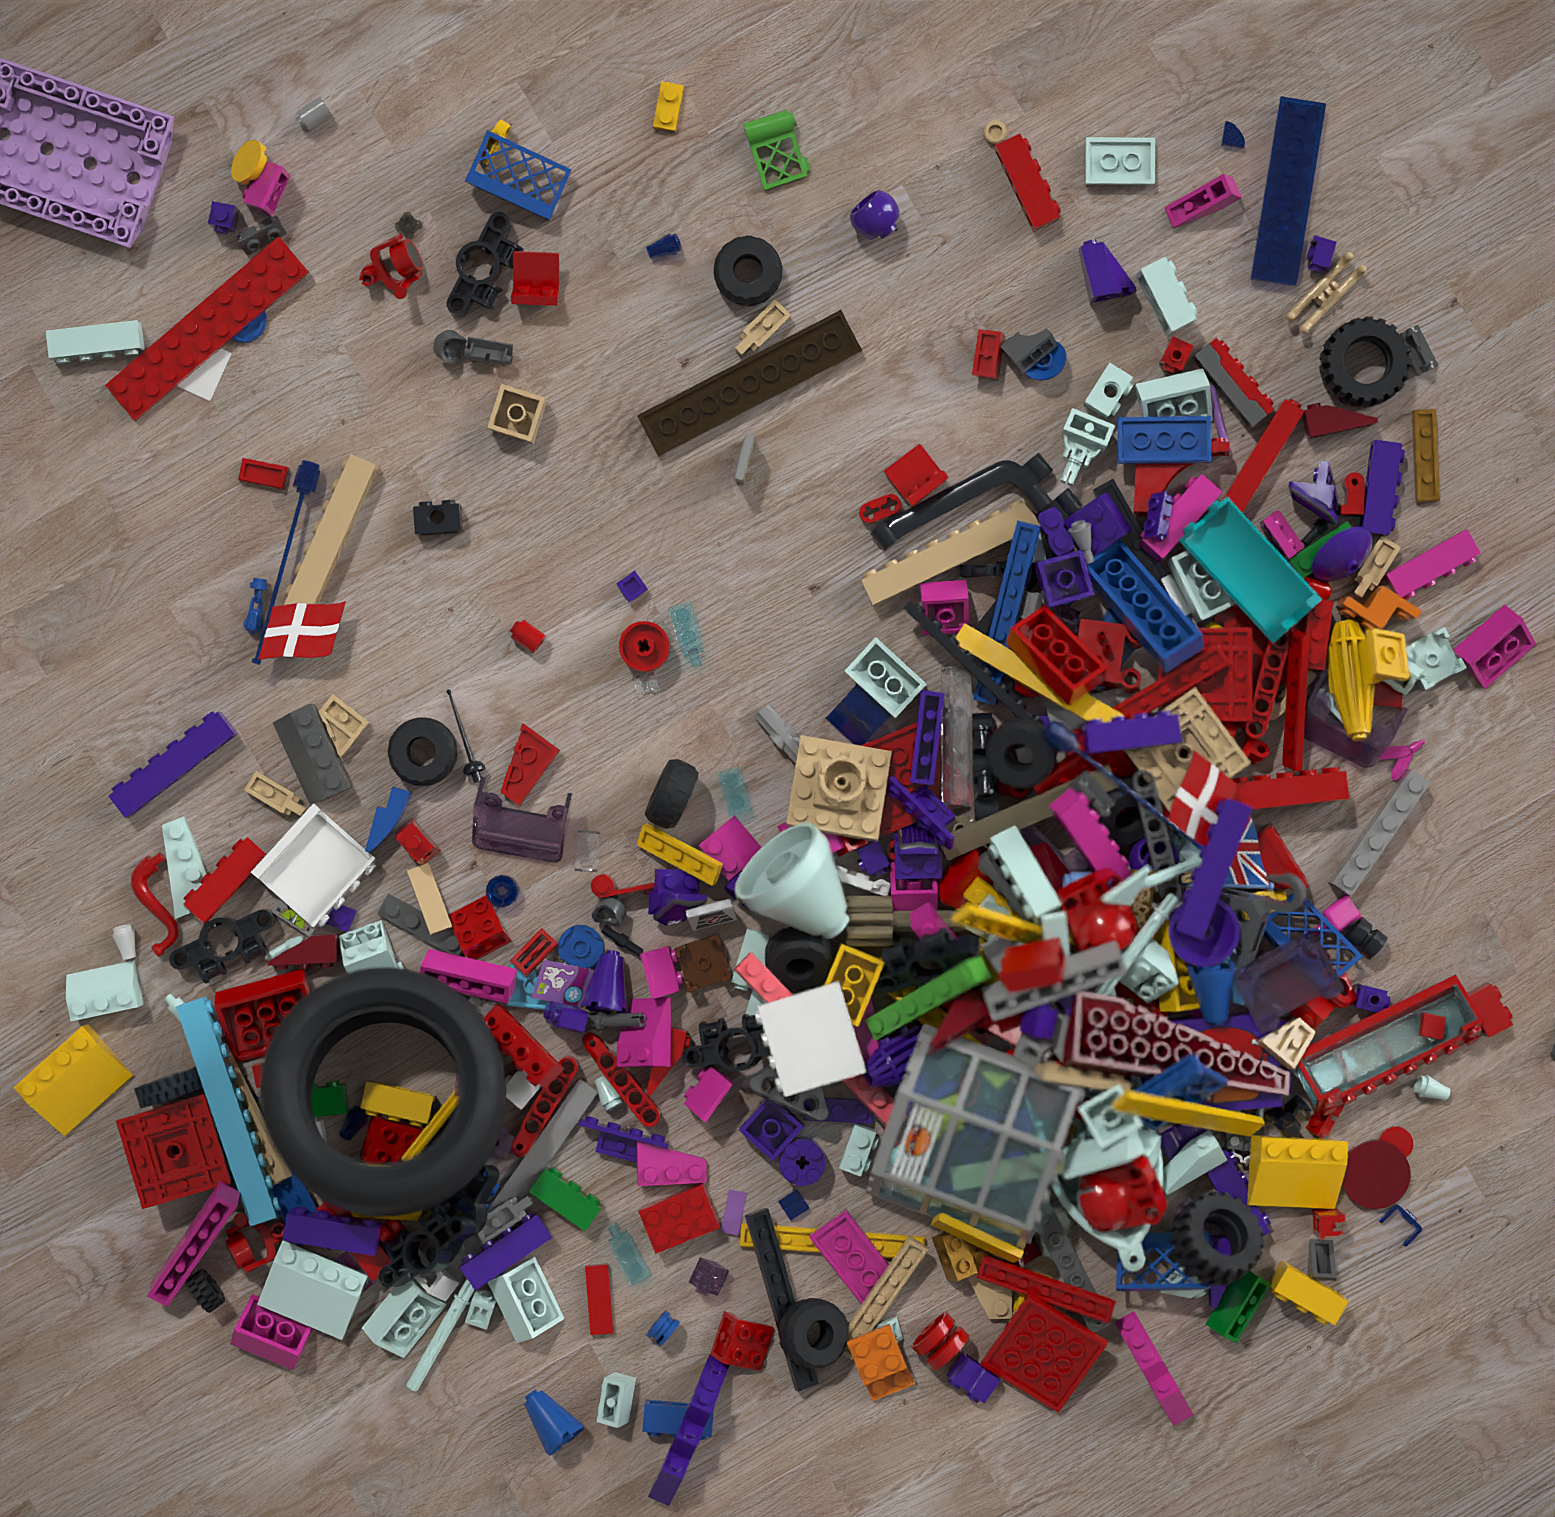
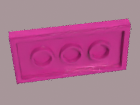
M845 1209L811 1233L809 1238L862 1304L889 1263L848 1210Z

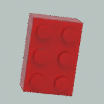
M704 1183L696 1184L641 1206L638 1210L655 1254L720 1228L719 1219Z

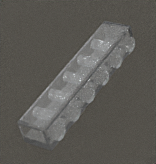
M948 666L941 670V692L945 693L941 720L942 803L946 807L965 808L973 805L971 673L965 667Z

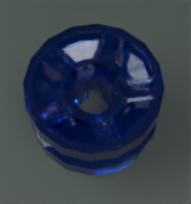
M509 875L495 876L486 886L487 899L497 907L511 905L519 896L518 883ZM501 886L507 889L505 895H501L498 892Z

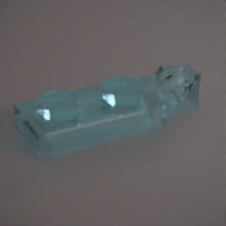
M691 601L668 607L683 657H690L692 667L701 665L698 653L704 652L703 643Z
M617 1222L609 1225L608 1230L612 1235V1238L608 1239L610 1248L630 1286L632 1287L651 1277L652 1274L631 1234L629 1235L627 1230L622 1232Z

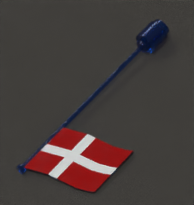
M302 460L301 465H298L293 487L296 488V493H299L300 496L256 656L252 658L251 663L260 665L263 659L278 657L319 658L332 655L346 601L328 605L295 603L274 606L304 495L309 496L310 493H315L321 471H319L320 465L314 462Z
M1053 720L1043 732V735L1047 737L1046 740L1059 751L1065 754L1075 750L1200 850L1202 845L1207 846L1210 840L1207 832L1211 822L1216 824L1219 815L1215 814L1219 801L1224 802L1225 798L1233 800L1237 784L1193 749L1188 770L1174 795L1167 818L1078 748V735L1065 724Z

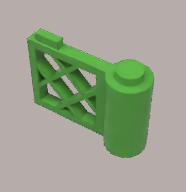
M787 109L743 123L764 190L808 176L807 171L811 170L807 157L802 158L794 134L793 127L797 125L793 112L788 114ZM791 138L793 144L790 155L777 149L780 142ZM778 142L775 148L770 146V144ZM766 146L773 150L768 163L758 157L757 148ZM794 151L796 153L797 159L792 157ZM775 152L788 158L782 170L770 164ZM790 159L799 164L802 173L792 176L785 172ZM761 163L766 165L764 171L762 170ZM768 166L780 172L777 181L767 184L764 176ZM783 174L788 176V178L780 180Z

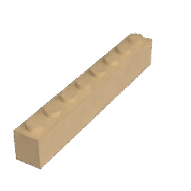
M350 454L349 458L346 457L341 465L342 475L340 479L336 478L331 491L334 493L330 500H326L322 508L324 513L322 520H318L313 528L314 538L312 542H308L305 546L303 554L306 556L303 562H299L295 569L294 575L296 578L294 583H290L286 589L285 596L287 598L284 605L295 603L319 604L379 469L377 465Z
M1018 500L1009 505L1010 510L1002 513L1001 510H997L988 515L989 520L982 523L980 519L968 524L969 529L961 533L959 529L947 534L948 539L942 542L936 539L926 544L927 549L921 552L915 549L905 554L906 559L900 562L894 559L884 564L885 569L879 572L873 569L863 574L864 579L861 580V583L872 606L1013 539L1018 520L1039 525L1032 508L1027 502L1023 503L1022 500Z

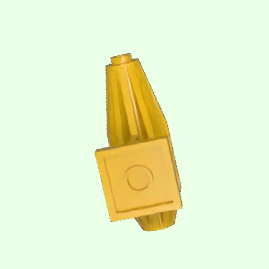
M1344 620L1334 624L1327 646L1328 684L1330 694L1334 696L1347 737L1352 738L1353 741L1366 740V736L1371 734L1374 684L1386 679L1398 681L1410 679L1405 637L1401 633L1375 628L1366 630L1365 636L1357 621Z

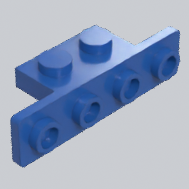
M292 1172V1176L274 1185V1188H272L274 1197H278L282 1207L280 1215L284 1222H286V1216L290 1208L295 1206L306 1207L308 1211L312 1212L317 1211L314 1199L309 1195L305 1185Z

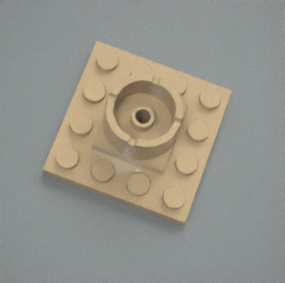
M1193 688L1163 710L1171 711V715L1178 714L1182 742L1124 750L1138 770H1147L1153 775L1159 798L1169 812L1174 795L1188 770L1193 750L1229 778L1250 764V761L1196 688ZM1186 750L1188 757L1182 758L1179 752ZM1143 774V777H1144V778L1146 779V781L1149 783V782H1150L1149 776Z
M801 735L785 826L792 827L801 823H812L820 832L877 842L892 751Z

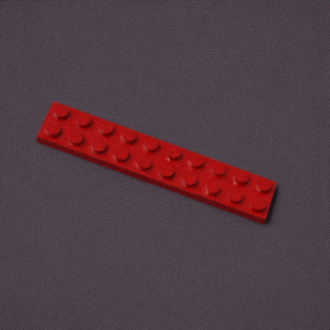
M278 236L105 384V386L129 415L137 421L310 272Z

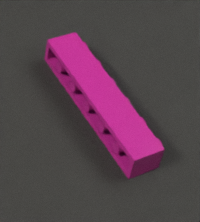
M1071 788L1049 805L1050 809L1092 872L1111 868L1125 882L1131 875V869L1129 870L1127 867L1130 865L1122 854H1118L1117 851L1120 848L1112 839L1109 840L1107 836L1110 833L1103 824L1097 822L1099 816L1092 808L1087 807V804H1089L1087 798L1081 792L1077 794Z
M219 1182L152 1280L147 1297L168 1307L237 1207L240 1196L239 1191Z

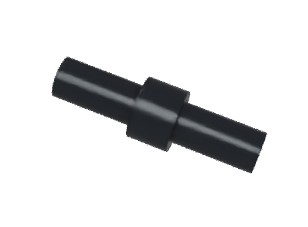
M1317 519L1312 525V529L1301 539V542L1305 546H1309L1319 534L1322 535L1328 529L1330 523L1324 519Z
M606 924L601 930V933L615 941V945L622 949L623 947L638 957L644 950L630 941V937L624 933H618Z

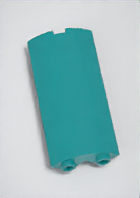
M1228 497L1221 502L1216 500L1207 508L1209 513L1196 524L1192 521L1182 530L1185 534L1179 541L1268 639L1274 643L1322 599Z

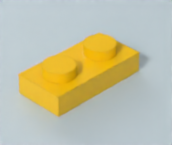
M661 81L653 128L676 132L684 85Z

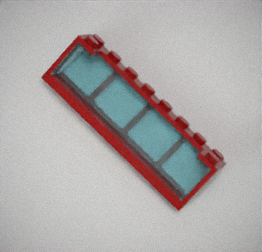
M1454 975L1308 1046L1294 1070L1316 1116L1321 1114L1329 1115L1341 1104L1349 1105L1357 1099L1356 1097L1362 1094L1369 1095L1384 1083L1385 1085H1390L1398 1079L1397 1077L1403 1074L1410 1075L1423 1064L1431 1065L1438 1060V1057L1444 1054L1447 1056L1451 1055L1459 1049L1458 1047L1464 1044L1467 1046L1474 1044L1479 1040L1484 1019L1458 977ZM1422 1013L1446 1017L1443 1040L1418 1036Z

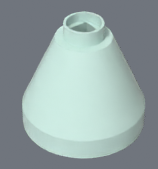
M812 823L794 825L772 838L750 859L737 880L735 886L736 895L751 911L809 934H821L825 939H830L839 934L849 921V916L845 913L847 904L828 840Z

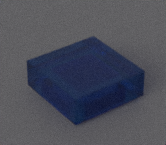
M797 1188L778 1200L790 1221L810 1209Z

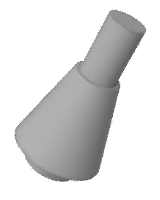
M1084 520L1074 522L1068 531L1079 549L1083 551L1086 564L1094 562L1091 551V524L1085 523Z

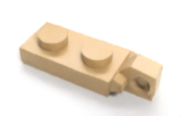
M775 299L743 330V333L739 336L743 341L735 350L743 356L750 348L753 351L757 348L759 349L791 317V314Z
M1381 535L1356 574L1357 576L1354 581L1358 584L1352 594L1362 598L1367 589L1373 591L1378 586L1401 547Z
M255 770L244 789L249 794L283 814L290 815L293 811L302 816L308 810L307 807L298 803L300 797L296 793Z

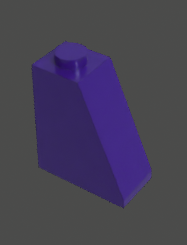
M1096 239L1083 242L1084 246H1080L1079 255L1089 303L1135 295L1137 292L1135 284L1105 243H1097Z

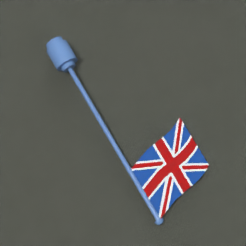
M1249 817L1223 888L1269 889V891H1272L1274 884L1264 878L1267 875L1261 861L1257 832L1251 817ZM1069 872V874H1064L1063 887L1092 872ZM1180 883V887L1191 888L1193 883Z

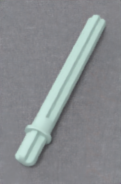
M1168 894L1158 908L1154 907V913L1122 954L1126 969L1129 968L1165 920L1170 919L1168 915L1179 902L1177 897ZM1122 976L1100 983L1094 994L1107 996Z
M468 1279L465 1280L458 1294H454L455 1299L407 1382V1387L410 1390L418 1391L466 1305H470L469 1299L474 1292V1288Z

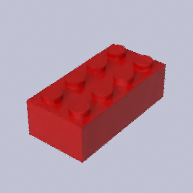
M1045 605L1010 628L1006 644L1068 706L1103 683L1108 667Z

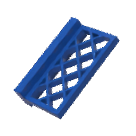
M487 130L465 179V183L549 221L572 169ZM489 137L499 141L502 150L489 155L486 148ZM502 143H504V144H506V145H508V146H510V147L504 149V146H503ZM515 148L520 151L523 160L510 164L506 151ZM485 150L487 156L480 158L483 151ZM503 153L508 166L495 170L490 157ZM524 153L532 157L525 158ZM536 158L541 161L544 170L531 174L527 161ZM485 159L489 160L492 172L481 174L475 171L478 162ZM524 163L529 175L516 180L512 167ZM545 163L551 165L552 167L546 168ZM509 168L514 181L507 184L499 182L496 173ZM555 168L564 171L565 174L562 181L552 184L548 171ZM546 173L550 185L537 190L533 177ZM494 174L496 180L488 176ZM530 178L535 191L525 194L520 191L518 182ZM515 184L517 190L510 187V185ZM560 185L556 193L554 186ZM551 188L554 194L552 204L549 205L542 202L539 192ZM536 194L538 199L533 198L530 195Z
M1295 894L1291 895L1286 902L1292 903ZM1305 898L1303 902L1304 912H1272L1269 915L1263 936L1322 995L1363 956ZM1277 915L1287 916V927H1278L1272 920ZM1290 916H1303L1304 928L1290 927ZM1307 917H1317L1320 921V929L1307 928ZM1290 932H1304L1303 944L1293 943L1290 940ZM1307 932L1320 933V945L1306 944ZM1323 933L1333 934L1336 937V945H1323ZM1306 948L1320 949L1319 960H1310L1306 956ZM1323 949L1336 950V961H1323ZM1339 950H1349L1355 957L1350 962H1339ZM1322 965H1335L1336 974L1331 979H1328L1322 973Z
M1191 1053L1133 1092L1167 1099L1182 1096V1098L1172 1100L1198 1104L1226 1086L1228 1082L1222 1075L1200 1064L1198 1057ZM1200 1084V1086L1190 1087L1191 1085ZM1138 1116L1141 1123L1153 1131L1170 1122L1159 1119L1153 1122L1152 1118Z
M1172 1232L1147 1233L1141 1242L1144 1256L1146 1257L1150 1252H1157L1160 1257L1152 1265L1145 1259V1264L1148 1268L1140 1276L1135 1271H1130L1126 1268L1123 1270V1264L1118 1251L1117 1291L1210 1290L1209 1281L1205 1284L1193 1283L1189 1279L1191 1276L1185 1275L1179 1269V1261L1174 1264L1167 1258L1174 1248V1244L1170 1243ZM1204 1232L1208 1244L1213 1248V1240L1210 1233ZM1165 1260L1172 1267L1162 1275L1155 1268ZM1176 1270L1183 1278L1177 1283H1170L1167 1278ZM1129 1271L1136 1277L1131 1284H1122L1123 1277ZM1154 1271L1160 1278L1154 1284H1147L1143 1279Z

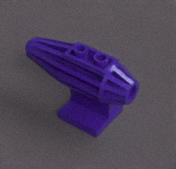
M907 1025L897 1031L899 1036L894 1039L888 1036L878 1042L880 1047L874 1050V1053L865 1063L866 1072L863 1073L865 1080L872 1088L898 1085L900 1088L905 1073L910 1074L906 1072L923 1025H916L913 1028ZM943 1047L930 1056L926 1053L912 1093L937 1101L959 1087L955 1079L950 1082L947 1081L937 1064L950 1049ZM910 1100L909 1106L905 1111L908 1117L911 1116L915 1102Z

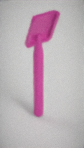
M1346 894L1323 910L1322 913L1339 932H1342L1361 917L1360 912ZM1320 924L1314 929H1320ZM1307 932L1306 944L1318 937L1320 933ZM1303 936L1293 943L1303 944ZM1277 952L1267 959L1266 964L1268 967H1273L1285 958Z

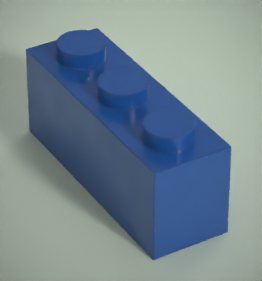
M646 1399L642 1431L647 1432V1435L661 1436V1433H666L674 1438L689 1403ZM714 1409L700 1440H707V1437L712 1436Z

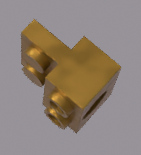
M942 1232L932 1237L948 1281H959L978 1273L977 1271L980 1268L983 1256L991 1257L990 1252L947 1232Z

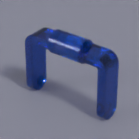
M1394 1204L1379 1219V1222L1382 1224L1397 1209L1410 1225L1413 1224L1417 1228L1403 1242V1245L1406 1247L1421 1233L1422 1227L1416 1222L1417 1218L1408 1209L1404 1210L1399 1204Z

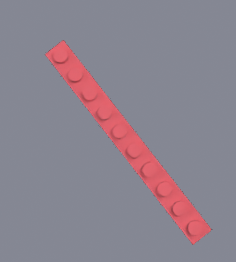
M752 952L748 953L733 969L765 1003L792 996L785 986ZM863 1073L842 1079L841 1081L886 1127L895 1103L892 1097L882 1087L872 1088L865 1080ZM905 1112V1114H904L902 1123H903V1122L905 1121V1119L908 1117L907 1114H906V1112Z

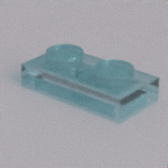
M740 767L717 772L729 817L751 811Z

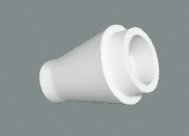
M131 924L113 928L114 934H112V937L122 955V959L126 960L136 957L135 929H132Z

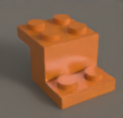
M1385 586L1374 588L1364 605H1361L1349 596L1341 598L1336 605L1340 609L1339 613L1349 620L1351 618L1359 621V626L1365 631L1371 628L1382 630L1391 615L1404 622L1405 620L1417 619L1422 610Z
M890 1324L847 1340L862 1382L866 1385L872 1401L915 1384Z

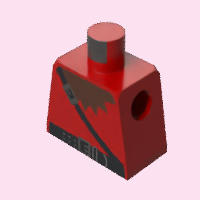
M413 817L395 832L396 840L417 863L424 865L441 851Z

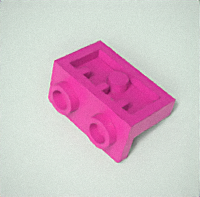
M1279 510L1259 522L1285 560L1291 558L1304 548V545Z

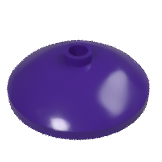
M1352 527L1330 538L1319 549L1312 561L1311 572L1314 577L1320 581L1334 582L1356 572L1370 554L1373 542L1370 532L1363 527Z
M1218 899L1207 927L1208 933L1201 940L1177 931V925L1173 924L1177 911L1182 912L1185 903L1183 902L1173 913L1169 924V938L1175 952L1183 960L1196 966H1213L1226 960L1235 950L1240 935L1239 922L1233 910L1226 903Z

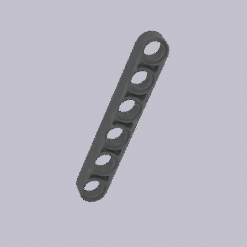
M1139 770L1133 775L1132 784L1153 870H1155V873H1158L1161 865L1168 864L1173 867L1175 862L1155 779L1149 771ZM1143 774L1148 775L1150 778L1149 784L1145 787L1138 786V777ZM1145 798H1154L1155 805L1152 809L1143 808L1142 803ZM1153 819L1160 821V828L1156 832L1149 831L1148 823ZM1157 842H1164L1166 845L1165 851L1161 854H1156L1153 851V847ZM1178 876L1157 884L1159 895L1163 900L1166 898L1164 891L1169 886L1175 887L1177 892L1175 897L1178 900L1181 898L1182 892Z

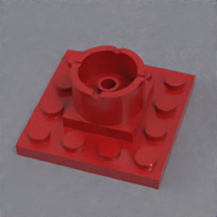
M1198 628L1203 635V649L1167 673L1158 665L1159 680L1219 644L1231 664L1214 673L1210 678L1204 679L1159 706L1158 712L1163 711L1190 690L1196 688L1219 721H1253L1252 628Z
M205 1093L116 1120L142 1209L215 1188L219 1182L224 1184L232 1182ZM175 1146L179 1147L180 1152L175 1150Z

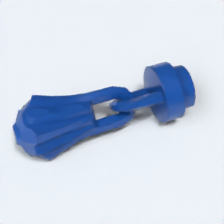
M253 578V582H250L249 588L255 589V593L250 601L248 615L243 624L245 630L250 634L258 633L263 628L261 617L263 600L261 593L262 590L268 591L266 579ZM254 602H255L256 604L259 603L258 609H253V608H254Z

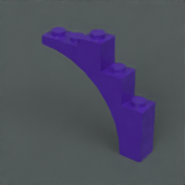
M711 1355L706 1360L679 1428L648 1495L649 1498L667 1506L670 1505L684 1478L703 1430L713 1412L718 1394L730 1366L723 1364Z

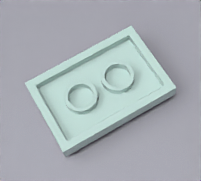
M1086 137L1085 185H1155V138Z

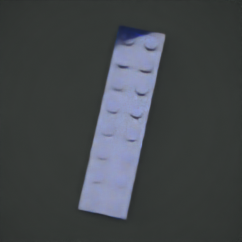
M1283 96L1279 98L1250 280L1293 287L1297 285L1326 103Z

